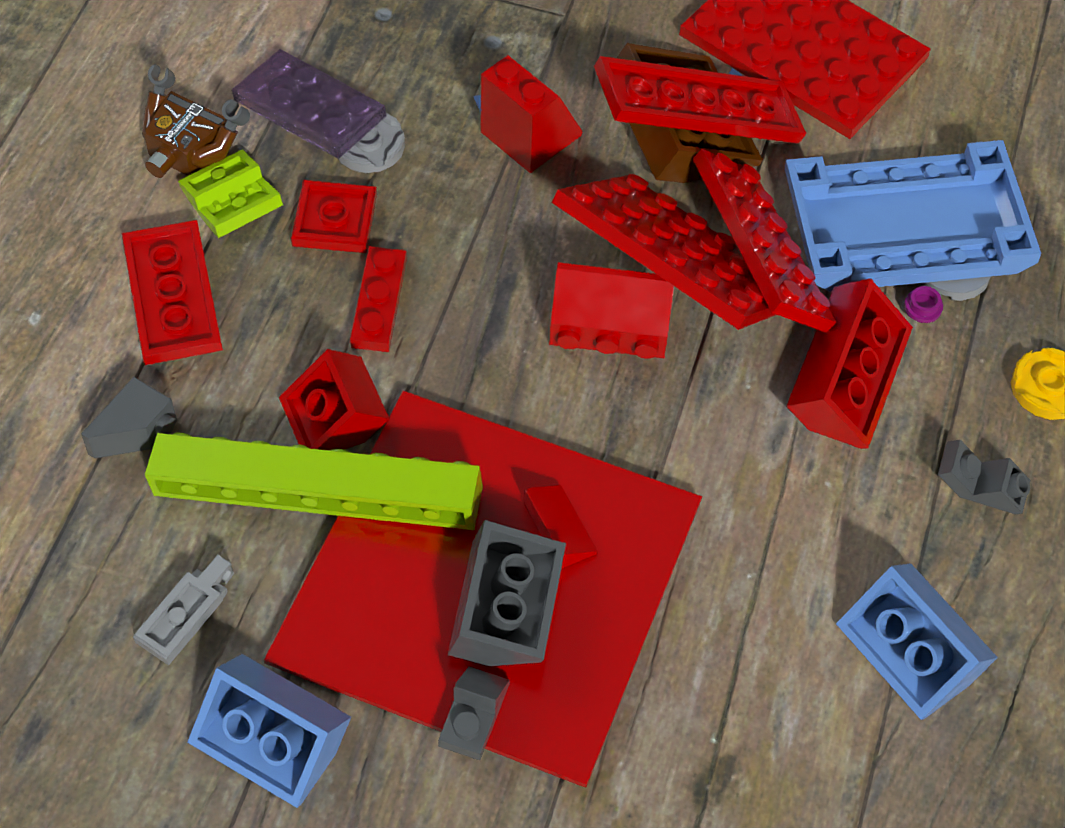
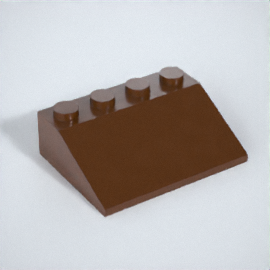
M627 43L617 56L619 59L718 72L710 56ZM629 123L656 180L687 183L702 179L693 161V158L701 149L714 154L722 153L730 158L731 161L742 166L748 164L755 167L763 162L752 138Z

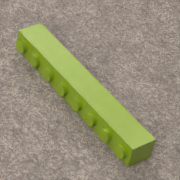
M157 433L145 472V477L153 495L159 497L475 530L483 489L480 466L471 465L463 461L445 463L430 461L423 457L406 459L390 457L383 453L367 455L350 453L343 449L328 451L310 449L304 445L289 447L271 445L264 441H253L250 443L231 441L225 437H213L212 439L192 437L185 433Z

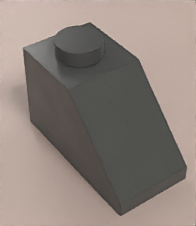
M133 377L81 433L88 455L93 458H101L152 449L157 433L170 434L174 429L177 419L172 400Z

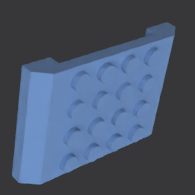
M1003 140L967 143L965 153L829 166H825L823 156L786 160L785 173L808 266L816 277L814 280L816 285L831 292L835 286L869 278L878 287L1012 275L1018 274L1039 262L1041 251Z

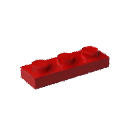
M369 246L350 337L351 348L381 352L390 351L407 261L406 250Z

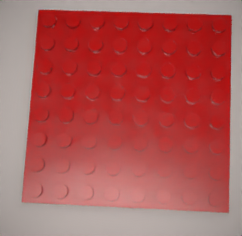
M402 391L389 416L390 419L386 422L370 455L373 453H383L397 458L412 459L414 457H423L436 462L453 463L463 461L471 465L480 466L483 489L475 530L338 516L267 652L264 664L442 732L454 702L453 688L469 666L509 679V687L485 749L586 788L702 501V496L418 395ZM561 485L597 549V554L561 569L544 660L541 663L486 666L448 655L472 543L484 520L541 536L524 504V490L531 487Z

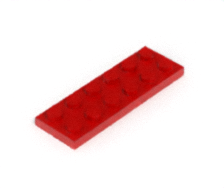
M600 56L594 65L614 121L800 143L807 134L782 81Z
M701 149L693 158V161L771 313L827 333L836 323L829 309L830 302L819 291L814 281L816 279L814 273L805 265L801 258V249L786 230L788 228L787 223L776 212L773 206L774 200L763 188L758 171L748 164L743 166L737 164L722 153L714 154Z

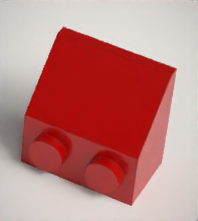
M327 349L279 396L298 444L307 446L310 449L345 450L363 444L390 419L362 357Z

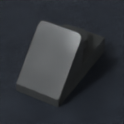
M469 666L453 688L454 702L438 739V746L480 761L510 680Z

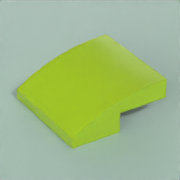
M243 149L178 181L180 188L191 205L218 238L283 206L280 193L262 177L259 165Z

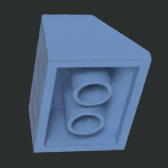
M912 564L891 566L836 623L921 720L927 718L969 687L998 658Z
M241 654L216 668L187 743L298 808L336 755L351 716Z

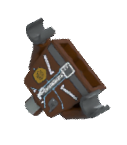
M156 64L152 65L148 70V78L155 86L154 90L149 91L142 130L148 154L151 156L145 163L146 169L157 178H162L170 168L189 176L202 168L224 160L238 134L236 127L245 125L250 119L248 109L241 106L235 115L239 103L230 99L222 107V116L173 91L165 95V89L170 88L175 83V75L167 68L165 77L159 81L158 77L161 69Z

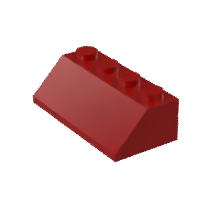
M871 278L833 288L829 298V309L836 323L827 333L816 330L786 405L809 431L860 449L869 448L913 328Z

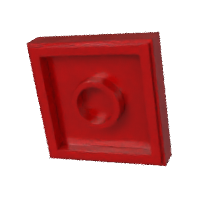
M303 180L291 236L292 246L367 253L377 198V187Z

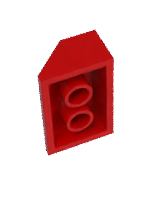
M558 262L549 345L560 346L564 349L596 350L604 354L621 353L637 355L645 359L654 357L664 359L674 286L654 273Z

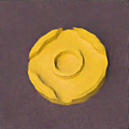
M1042 348L1041 351L1025 353L1016 363L1010 383L1014 397L1024 409L1035 416L1049 420L1065 419V351L1055 348Z

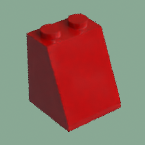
M509 55L481 73V133L529 173H532L582 136V129L560 96Z

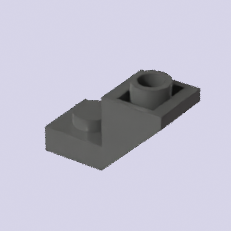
M961 439L946 443L938 475L960 498L1015 515L1023 514L1026 498L1030 491L1031 480L1010 458L981 462Z

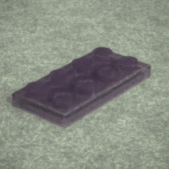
M281 49L231 90L236 102L337 159L341 158L387 116L385 105Z

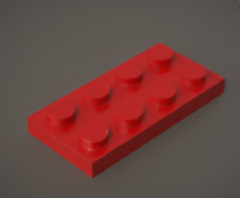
M192 220L122 233L144 364L149 365L223 351L198 221Z

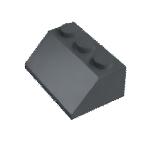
M484 520L472 543L448 655L486 666L541 663L545 656L566 543Z

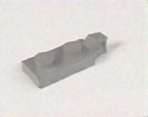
M217 555L203 572L198 569L192 574L187 572L134 634L135 643L167 665H170L223 601L228 592L225 585L234 575L231 567L232 564Z

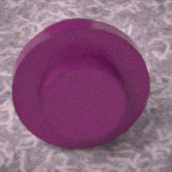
M921 286L907 295L904 308L907 315L913 320L921 323H930L941 316L943 301L937 290L928 286Z

